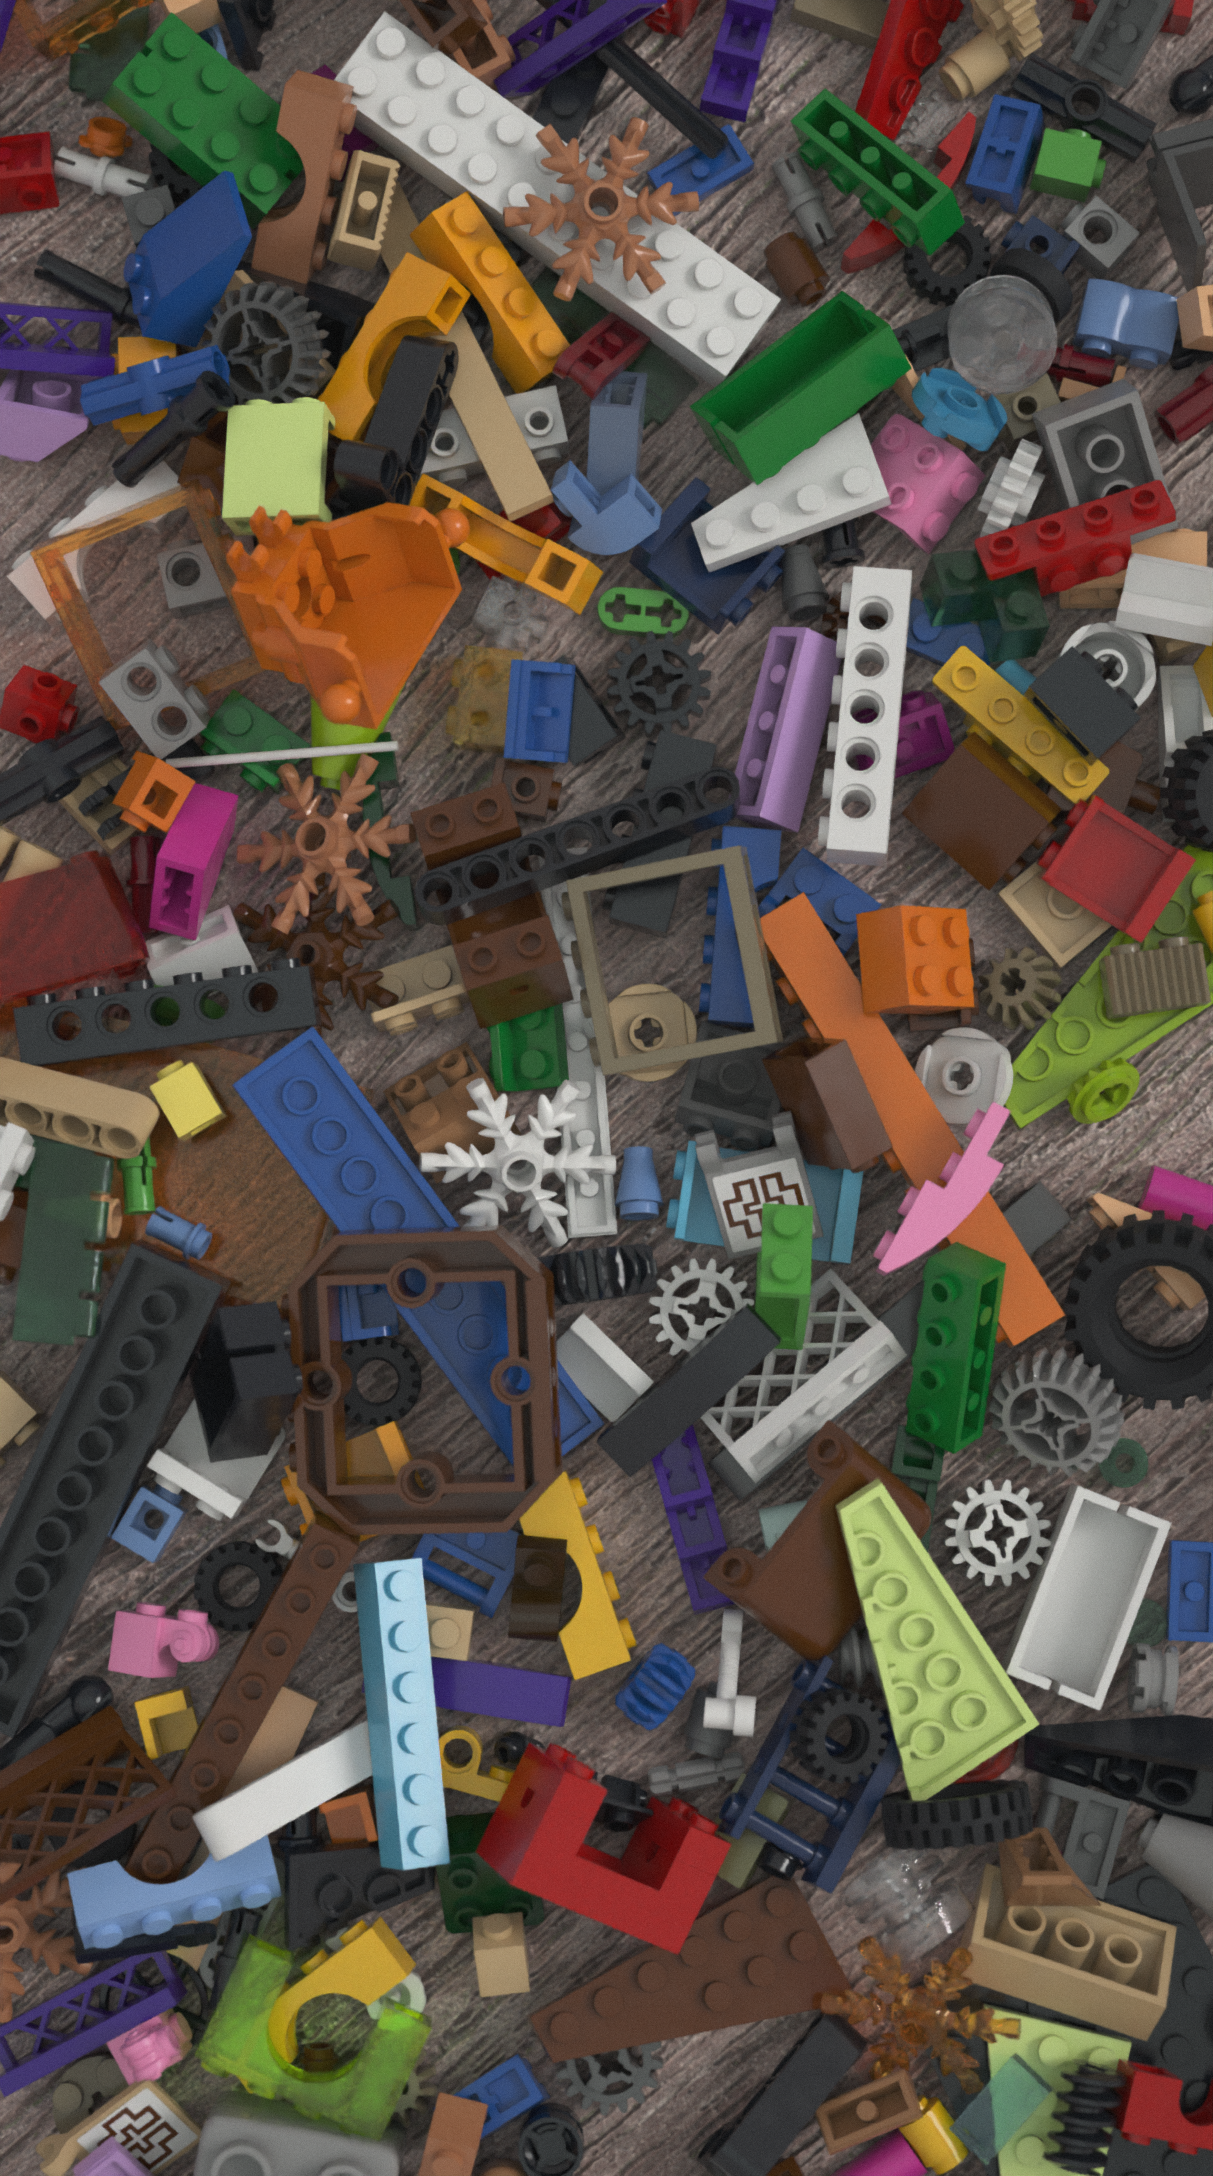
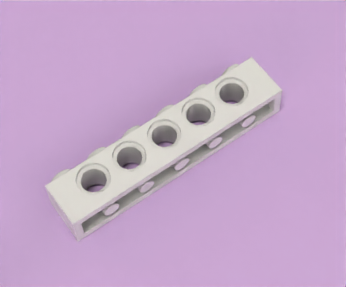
M853 566L852 583L843 582L840 611L849 612L847 629L838 628L836 658H845L843 676L834 675L832 704L840 705L839 722H829L827 751L836 752L834 769H825L822 794V798L831 799L830 817L820 816L818 846H827V862L884 867L887 864L912 593V570ZM871 615L880 616L887 622L882 628L877 630L867 629L861 624L864 618ZM867 661L875 662L882 667L880 673L871 677L861 675L856 669L860 664ZM860 708H870L878 714V717L870 723L863 724L855 721L852 715ZM859 754L867 755L874 761L873 765L864 771L852 769L847 762L851 757ZM853 801L862 802L870 809L861 818L848 817L842 810L848 803Z

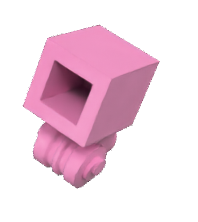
M137 1602L136 1610L116 1611L108 1670L147 1678L176 1677L178 1661L205 1662L213 1659L218 1653L220 1643L216 1629L207 1623L209 1613L179 1609L178 1616L165 1614L166 1605Z
M173 2008L106 2043L129 2086L135 2081L139 2082L144 2079L146 2081L156 2080L162 2076L161 2072L164 2069L181 2061L193 2047L190 2042L192 2032L187 2020L180 2012L174 2013Z

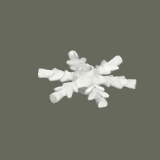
M483 1078L471 1081L466 1086V1089L479 1110L468 1111L467 1116L471 1120L487 1127L478 1132V1134L494 1138V1149L492 1152L482 1155L470 1143L468 1154L457 1145L447 1142L445 1148L448 1154L446 1155L420 1153V1172L446 1171L442 1179L444 1183L452 1182L467 1172L468 1182L472 1181L481 1171L491 1176V1188L474 1192L475 1195L482 1199L468 1204L460 1210V1214L471 1216L462 1227L498 1226V1208L508 1213L505 1196L515 1191L522 1193L526 1197L521 1207V1213L531 1208L528 1222L529 1231L533 1233L541 1225L552 1248L564 1245L569 1237L557 1217L568 1215V1210L548 1200L556 1196L557 1193L541 1189L542 1178L546 1174L554 1172L560 1181L565 1184L567 1173L578 1182L588 1185L590 1183L588 1173L614 1175L616 1172L615 1155L589 1156L593 1150L592 1144L585 1145L569 1155L568 1145L563 1147L555 1156L546 1153L544 1150L545 1139L556 1138L562 1135V1133L554 1128L576 1118L575 1112L565 1110L580 1093V1088L565 1079L551 1102L544 1094L540 1095L538 1099V1119L528 1114L531 1131L526 1135L520 1136L510 1131L515 1120V1114L505 1118L507 1095L501 1094L494 1101ZM522 1160L517 1164H512L515 1161Z

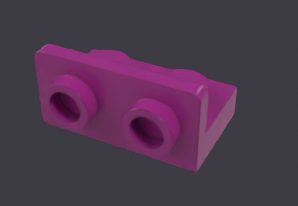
M916 690L902 695L894 779L945 761L955 751L942 704L931 692L924 693L922 690ZM863 708L854 712L852 717L855 721L866 724L874 721L878 714L870 708ZM859 754L853 756L858 771L867 770L874 763L867 755Z

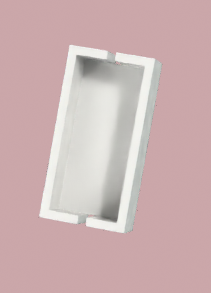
M1071 1484L1049 1539L1051 1545L1046 1547L1042 1557L1044 1562L1042 1565H1039L1001 1666L1006 1674L1049 1690L1052 1682L1049 1678L1054 1679L1051 1686L1054 1692L1100 1711L1167 1537L1171 1522L1121 1504L1117 1513L1120 1502Z

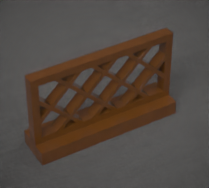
M111 1705L0 1771V1864L1 1862L23 1864L20 1873L4 1883L0 1882L1 1905L177 1797L173 1785L124 1729L121 1717ZM124 1752H127L129 1755L125 1768L103 1767L104 1764ZM80 1779L87 1780L82 1794L60 1793V1791ZM98 1780L121 1782L117 1795H94ZM132 1782L153 1783L157 1788L142 1798L127 1797ZM35 1806H43L38 1821L16 1820L17 1817ZM54 1808H77L73 1823L50 1822ZM89 1809L111 1810L110 1817L100 1824H84ZM11 1833L33 1835L29 1850L6 1849ZM45 1835L68 1837L66 1844L56 1851H40Z

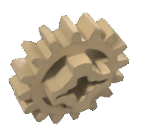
M970 0L973 7L971 16L978 29L989 32L999 46L1007 42L1012 51V57L1015 56L1017 61H1021L1043 46L1040 40L1044 37L1037 27L1040 21L1035 13L1036 0Z

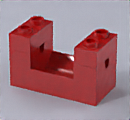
M529 1742L478 1845L476 1853L510 1885L678 1955L732 1845L716 1833L719 1824L699 1814L698 1808L677 1797H672L670 1803H666L652 1796L646 1809L653 1810V1815L638 1823L621 1859L582 1842L608 1790L592 1778L595 1770L576 1760L577 1755L551 1742L547 1749Z

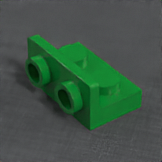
M235 689L230 692L209 720L207 727L198 733L200 738L204 740L200 748L209 756L311 748L309 743ZM305 758L235 764L243 769L239 777L261 793L268 787L279 794L284 786L276 774L277 769L284 764L292 763L297 770Z
M563 1003L487 1027L490 1033L492 1051L489 1061V1072L497 1092L521 1093L559 1088L565 1079L569 1080Z

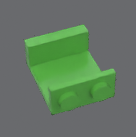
M763 1203L761 1252L757 1253L754 1310L782 1338L781 1342L774 1349L803 1350L811 1296L813 1206Z

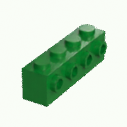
M826 88L790 120L801 144L797 151L805 163L815 171L820 167L829 173L828 177L833 185L845 196H848L851 192L856 195L863 209L875 221L879 222L884 218L891 224V229L897 238L907 247L911 248L915 244L930 256L965 223L952 189Z
M958 1242L929 1257L923 1269L924 1290L922 1305L917 1314V1323L919 1325L917 1345L911 1359L913 1367L911 1391L906 1400V1408L908 1410L906 1431L953 1454L977 1440L983 1434L1006 1263Z

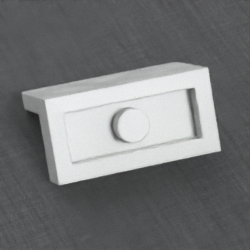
M1132 553L1128 561L1123 592L1114 627L1212 646L1213 568Z
M229 905L205 915L196 941L165 932L140 943L148 971L156 985H174L173 976L202 972L203 981L223 978L221 969L251 965L252 973H258ZM215 991V992L211 993L209 996H211V995H213V994H215V993H217V992H220V991Z
M584 1313L557 1341V1360L582 1394L610 1422L617 1421L654 1383Z

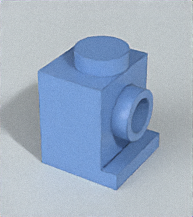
M158 1483L154 1489L148 1485L141 1486L111 1538L152 1563L160 1561L166 1547L188 1512V1509L179 1505L183 1496L180 1493L177 1495L165 1489ZM152 1509L160 1511L163 1515V1524L159 1528H153L147 1523V1514Z

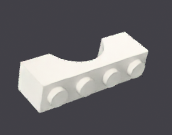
M163 460L133 488L126 487L117 480L109 488L105 485L95 490L85 501L86 508L74 519L67 517L57 523L49 532L48 537L50 539L37 551L30 549L18 557L12 565L14 571L7 577L50 627L54 629L89 598L84 582V566L88 553L102 536L112 530L128 526L147 528L162 535L191 510L197 502L190 489L177 483L179 477Z

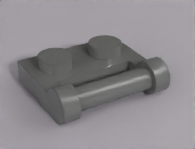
M1043 1775L1039 1787L1040 1790H1043V1795L1033 1828H1048L1052 1836L1062 1797L1075 1800V1808L1061 1855L1094 1897L1104 1899L1131 1802Z

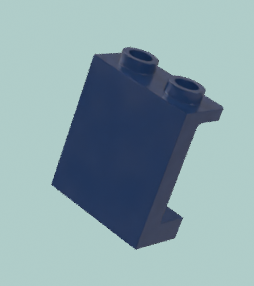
M695 477L661 515L659 529L635 546L629 563L719 635L730 622L737 627L754 606L750 599L759 589L767 593L778 581L784 571L779 567L785 550L777 545L771 553L765 551L708 572L691 523L714 507L706 501L711 488Z

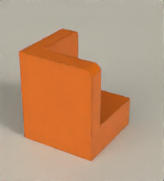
M370 1785L343 1791L318 1805L320 1814H325L332 1844L358 1842L368 1839V1842L378 1840L376 1807Z

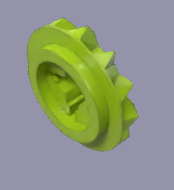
M1122 1057L1112 1062L1105 1059L1098 1068L1094 1070L1088 1069V1073L1083 1079L1074 1082L1076 1089L1070 1092L1067 1097L1070 1104L1068 1111L1076 1121L1083 1124H1093L1113 1117L1130 1102L1135 1094L1140 1080L1137 1069L1131 1063H1127Z

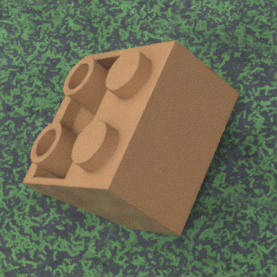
M467 1042L445 1052L438 1059L411 1075L401 1078L397 1083L383 1090L419 1156L420 1153L446 1155L448 1154L445 1148L447 1142L457 1145L468 1154L470 1143L482 1155L492 1152L495 1147L494 1138L478 1134V1132L487 1127L471 1120L467 1116L468 1111L479 1110L466 1089V1086L471 1081L483 1078L494 1101L499 1098L498 1093ZM506 1110L505 1118L510 1116L508 1110ZM513 1122L510 1131L515 1135H521L515 1122ZM446 1171L430 1172L436 1184L442 1181Z

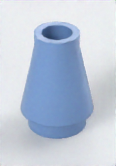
M642 1146L625 1148L615 1206L620 1208V1218L632 1221L656 1219L659 1217V1207L663 1206L664 1203L653 1161V1149Z

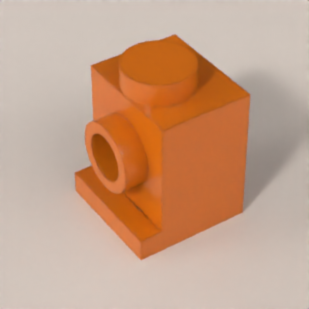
M136 751L132 758L135 763L112 804L124 810L119 819L131 827L146 833L150 826L167 833L196 781L161 759Z

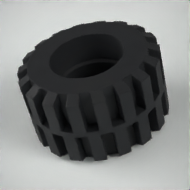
M1213 730L1203 731L1202 736H1192L1185 740L1187 749H1176L1171 755L1175 764L1173 767L1165 766L1162 777L1169 780L1167 788L1160 787V798L1168 799V806L1162 808L1166 819H1175V823L1170 827L1177 836H1185L1184 842L1188 845L1202 848L1203 851L1213 852Z

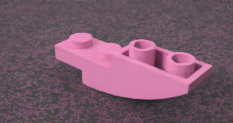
M992 1102L987 1112L977 1108L963 1135L971 1139L962 1156L955 1152L952 1153L939 1179L947 1182L944 1189L928 1180L925 1181L921 1190L913 1186L910 1187L897 1211L905 1216L904 1221L896 1234L889 1230L886 1231L873 1254L875 1258L881 1260L876 1272L886 1276L915 1261L950 1235L973 1211L1004 1167V1164L987 1156L1010 1114V1110L995 1102Z

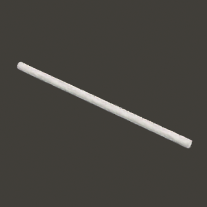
M398 741L166 759V763L173 768L398 751Z

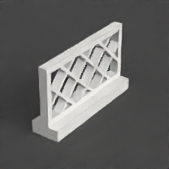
M829 1269L811 1285L803 1350L773 1349L764 1359L762 1375H746L726 1393L724 1407H711L700 1418L756 1483L821 1429L828 1419H833L903 1360L907 1354L882 1321L878 1320L832 1269ZM835 1288L840 1294L837 1312H816L818 1300ZM849 1305H850L855 1311H848V1310H849ZM835 1323L832 1343H811L814 1324ZM846 1323H867L870 1327L855 1342H843ZM830 1354L829 1363L818 1373L805 1374L808 1355ZM776 1355H797L794 1374L773 1375ZM771 1386H792L790 1396L780 1405L767 1406ZM739 1387H759L756 1406L735 1407ZM714 1418H722L721 1425ZM733 1418H754L752 1428L734 1442L730 1438Z

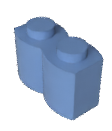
M1088 279L1083 289L1072 344L1081 347L1082 352L1102 358H1109L1111 354H1119L1129 358V363L1138 368L1154 369L1157 365H1165L1172 355L1179 321L1176 302L1178 297L1158 291L1135 289L1118 282Z

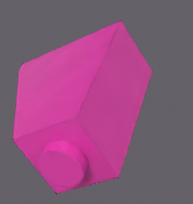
M197 783L193 785L157 855L149 928L196 941L234 832L239 795Z

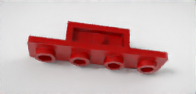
M1155 480L977 538L974 541L975 550L987 578L991 581L1032 568L1035 587L1039 596L1042 597L1054 592L1066 591L1073 586L1103 576H1112L1127 569L1129 557L1132 554L1130 536L1174 522L1176 520V511L1162 481Z

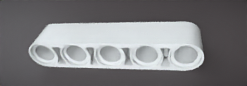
M367 1717L194 1814L192 1818L214 1861H220L373 1775Z

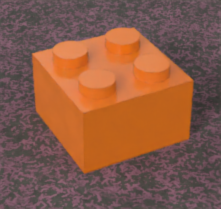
M899 905L856 914L864 1013L930 1015L974 1007V980L971 972L969 927L966 909Z

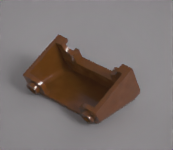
M829 1419L812 1439L807 1451L809 1466L825 1481L763 1559H760L748 1549L732 1548L725 1551L703 1577L800 1657L813 1661H818L823 1656H828L833 1652L863 1614L836 1505L878 1478L919 1541L930 1527L932 1517L930 1507L915 1491Z

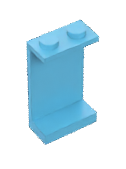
M689 1140L687 1151L677 1150L673 1179L682 1180L680 1200L670 1199L666 1228L675 1229L674 1240L725 1247L706 1179L696 1153L695 1145L697 1143L696 1141ZM719 1147L721 1158L723 1159L749 1153L748 1151ZM803 1160L824 1237L812 1239V1260L849 1265L851 1264L864 1171L852 1173L848 1169L830 1170L825 1166L810 1165L806 1160Z

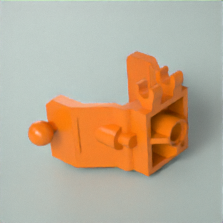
M387 502L330 522L314 520L307 521L300 526L292 524L291 516L286 510H280L274 521H272L267 516L265 508L258 506L249 520V526L256 535L259 544L250 556L245 552L241 541H235L226 554V560L237 578L231 593L261 669L283 672L286 679L290 682L304 684L320 707L325 718L330 722L377 730L462 591L449 548L460 546L468 538L470 524L467 517L460 510L454 508L442 509L433 516L421 507Z

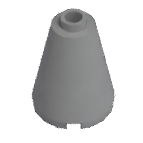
M1165 1813L1159 1822L1150 1817L1137 1843L1145 1848L1141 1858L1213 1919V1827Z

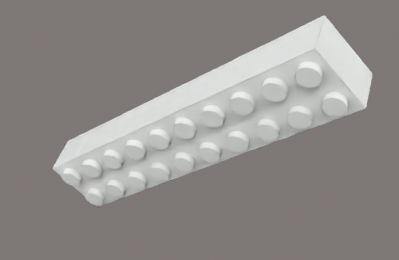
M384 11L334 79V81L354 86L350 103L357 105L354 127L452 198H456L467 191L489 225L562 276L564 269H555L552 264L556 259L572 250L563 244L579 238V229L576 224L565 221L560 230L554 233L552 223L539 235L531 237L529 231L532 224L505 227L503 220V207H529L525 199L526 194H533L550 204V193L554 194L564 204L570 202L575 195L573 185L556 182L564 174L548 169L541 164V159L552 157L535 136L545 127L442 52L432 48L428 42ZM579 153L580 164L581 162L587 159L581 153ZM589 160L586 175L594 180L604 178L607 172ZM623 185V190L628 196L635 198L638 196ZM594 207L592 209L596 215L609 216L607 210L603 207ZM636 215L628 221L629 234L645 236L646 238L639 245L655 250L661 255L660 260L650 263L660 273L666 284L659 291L651 295L636 272L630 281H626L623 274V255L613 261L616 244L609 239H601L594 245L600 256V262L590 258L593 270L592 284H587L580 277L576 288L608 311L614 312L649 336L652 343L710 385L716 387L731 374L771 318L781 299L677 223L675 225L667 224L651 215V226L639 215Z

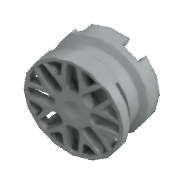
M1134 1643L1128 1673L1127 1695L1129 1711L1144 1713L1146 1708L1157 1709V1707H1160L1161 1714L1172 1715L1176 1703L1179 1679V1656L1176 1646L1167 1645L1164 1655H1162L1160 1649H1151L1148 1643Z

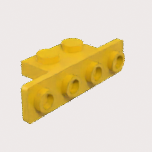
M960 646L933 677L932 684L967 713L962 722L968 727L966 731L967 736L969 737L975 731L1035 785L1043 778L1075 805L1079 798L1086 801L1110 772L1108 767L1099 760L1090 766L1026 697L966 646Z

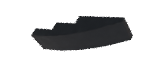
M747 1303L679 1359L671 1372L641 1395L633 1408L600 1434L596 1443L631 1477L741 1381L781 1342L782 1338Z

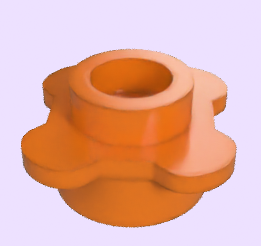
M94 117L89 120L87 134L80 135L78 143L83 147L90 148V152L98 157L107 156L115 158L124 154L125 147L132 146L133 139L126 135L127 127L121 121L109 117Z

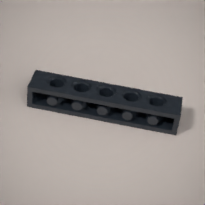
M291 958L270 962L272 971L252 973L251 965L223 968L221 969L223 978L203 981L202 972L173 976L174 985L154 987V980L147 979L124 983L125 992L106 995L105 986L75 990L76 999L57 1002L56 993L26 997L27 1006L13 1008L20 1059L23 1063L40 1067L322 1026L314 967L309 965L301 966L300 958ZM263 984H271L278 993L276 1006L268 1012L259 1011L253 1001L256 989ZM215 991L223 992L229 1001L228 1011L219 1019H212L205 1011L206 998ZM167 998L174 999L180 1009L179 1018L170 1026L162 1025L156 1016L157 1006L162 1000ZM118 1005L126 1007L131 1016L128 1028L121 1033L113 1032L108 1025V1014ZM74 1012L80 1018L82 1028L76 1038L66 1040L60 1033L59 1023L65 1014Z

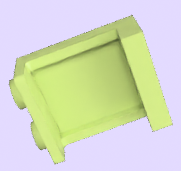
M309 397L296 398L292 403L281 404L253 399L246 401L245 405H234L228 410L222 519L236 536L255 535L249 526V520L258 506L265 508L267 516L272 521H274L280 510H286L289 513L294 525L302 526L307 521L314 520L321 522L332 521V513L324 502L328 431L335 430L336 419L325 402Z

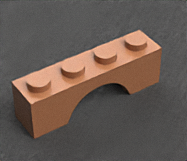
M297 70L285 83L276 132L287 139L298 152L305 169V190L302 199L290 205L272 207L260 221L251 268L307 284L316 270L323 271L330 246L329 242L324 241L326 226H332L339 205V198L332 196L335 180L340 181L342 179L348 159V152L341 150L344 134L349 135L351 133L357 114V105L350 104L354 86L301 70Z

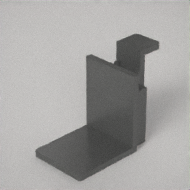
M1213 119L1149 136V142L1155 158L1149 159L1146 163L1149 172L1148 182L1153 196H1157L1156 211L1187 292L1197 286H1202L1207 243L1194 209L1213 204Z

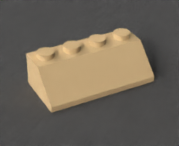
M986 1863L962 1934L954 1977L1147 2041L1166 2009L1177 1927L1099 1900L1098 1902L1102 1906H1004L1001 1867Z

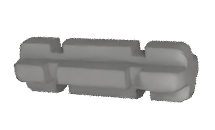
M733 1752L723 1754L721 1760L714 1761V1757H706L675 1763V1768L668 1769L667 1765L653 1767L648 1770V1779L652 1795L661 1797L673 1794L672 1789L679 1788L680 1793L719 1786L718 1781L726 1780V1784L735 1783L738 1781L741 1773L746 1772L741 1753Z

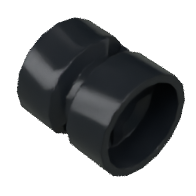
M556 2102L543 2103L529 2112L523 2120L518 2142L519 2161L527 2174L530 2176H572L580 2166L584 2150L583 2125L578 2115L568 2106Z

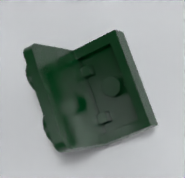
M495 1812L472 1815L459 1814L446 1817L450 1863L436 1865L445 1927L452 1934L473 1932V1917L489 1916L496 1913L522 1912L524 1926L537 1925L544 1920V1908L541 1897L510 1885L476 1853L478 1845Z

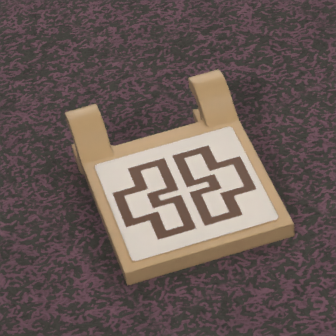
M144 2079L132 2083L69 2132L53 2134L44 2138L36 2146V2152L44 2159L39 2164L40 2170L47 2176H63L71 2167L75 2158L82 2161L113 2136L155 2176L197 2145L203 2128L155 2081H146Z

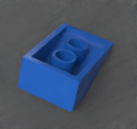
M223 171L146 232L142 236L135 253L128 255L124 265V279L130 287L133 299V313L138 317L143 337L197 347L206 329L203 325L211 319L214 313L212 308L220 302L252 239L250 227L232 172Z

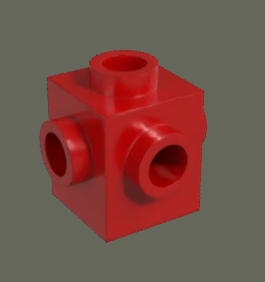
M24 664L5 688L0 713V728L24 737L33 743H39L49 738H54L58 741L63 732L70 734L77 722L80 707L74 705L78 685L63 680L55 674L43 672Z

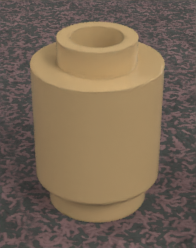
M982 30L945 58V65L939 69V76L949 93L958 101H962L967 96L974 98L1010 71L1009 59L1012 57V51L1007 42L999 46L989 32Z

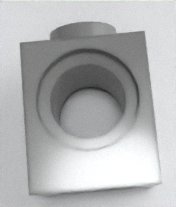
M1095 196L1086 207L1078 203L1061 223V227L1065 229L1063 237L1069 241L1075 240L1081 245L1075 260L1094 277L1105 280L1133 249L1140 234L1139 231L1098 196ZM1091 228L1098 229L1105 234L1107 242L1093 244L1086 239L1084 231Z

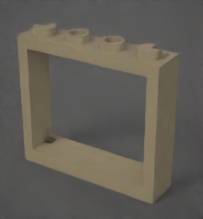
M739 845L566 880L568 892L562 893V906L566 920L568 922L574 921L577 940L571 941V954L576 970L583 969L586 989L580 990V1001L585 1018H592L595 1037L589 1039L590 1053L594 1066H601L603 1076L783 1042L747 847ZM724 865L755 1031L618 1057L587 893Z

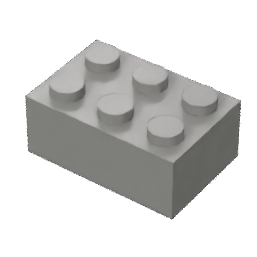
M1118 380L1032 413L1041 445L1044 447L1043 452L1062 511L1155 480L1162 481L1169 496L1139 392L1126 380ZM1177 519L1174 522L1131 535V545L1179 527Z

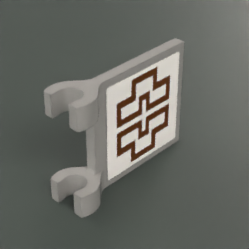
M791 1111L771 1115L777 1146L725 1159L721 1158L714 1129L695 1134L697 1143L695 1145L696 1153L706 1179L728 1259L761 1252L763 1203L813 1206L812 1239L824 1237Z

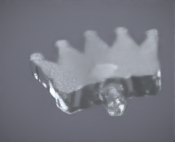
M934 89L932 97L936 99L937 103L926 99L925 96H920L918 103L923 106L925 111L914 106L911 107L908 115L912 116L916 122H909L908 119H905L902 128L906 129L912 136L900 135L899 142L901 144L917 147L931 153L934 151L938 138L941 136L945 139L951 132L947 127L957 119V112L948 104L938 89Z

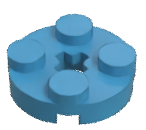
M932 368L928 376L924 372L911 394L916 407L925 416L922 420V425L928 432L940 438H945L949 434L967 442L971 447L979 451L989 450L1005 426L1007 414L1002 404L992 394L986 401L982 396L975 393L979 386L977 382L963 374L945 368Z

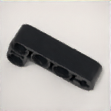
M405 335L402 338L364 442L349 439L343 440L335 455L334 476L336 482L353 507L366 510L387 502L410 505L456 376L459 354L457 345L454 342L414 335Z
M831 2006L823 2009L810 2023L734 2122L721 2127L705 2144L696 2160L713 2176H766L865 2048L868 2040Z

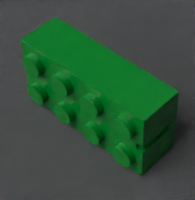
M172 12L144 44L141 51H138L114 80L102 102L202 187L223 171L232 172L249 227L253 230L304 168L302 160L293 145L276 132L281 106Z
M841 291L689 407L713 449L732 465L735 464L739 471L758 486L766 479L775 476L784 465L801 452L817 444L822 436L843 420L854 416L859 408L880 392L892 387L897 379L912 368L891 326L869 309L865 310L862 304L844 291Z

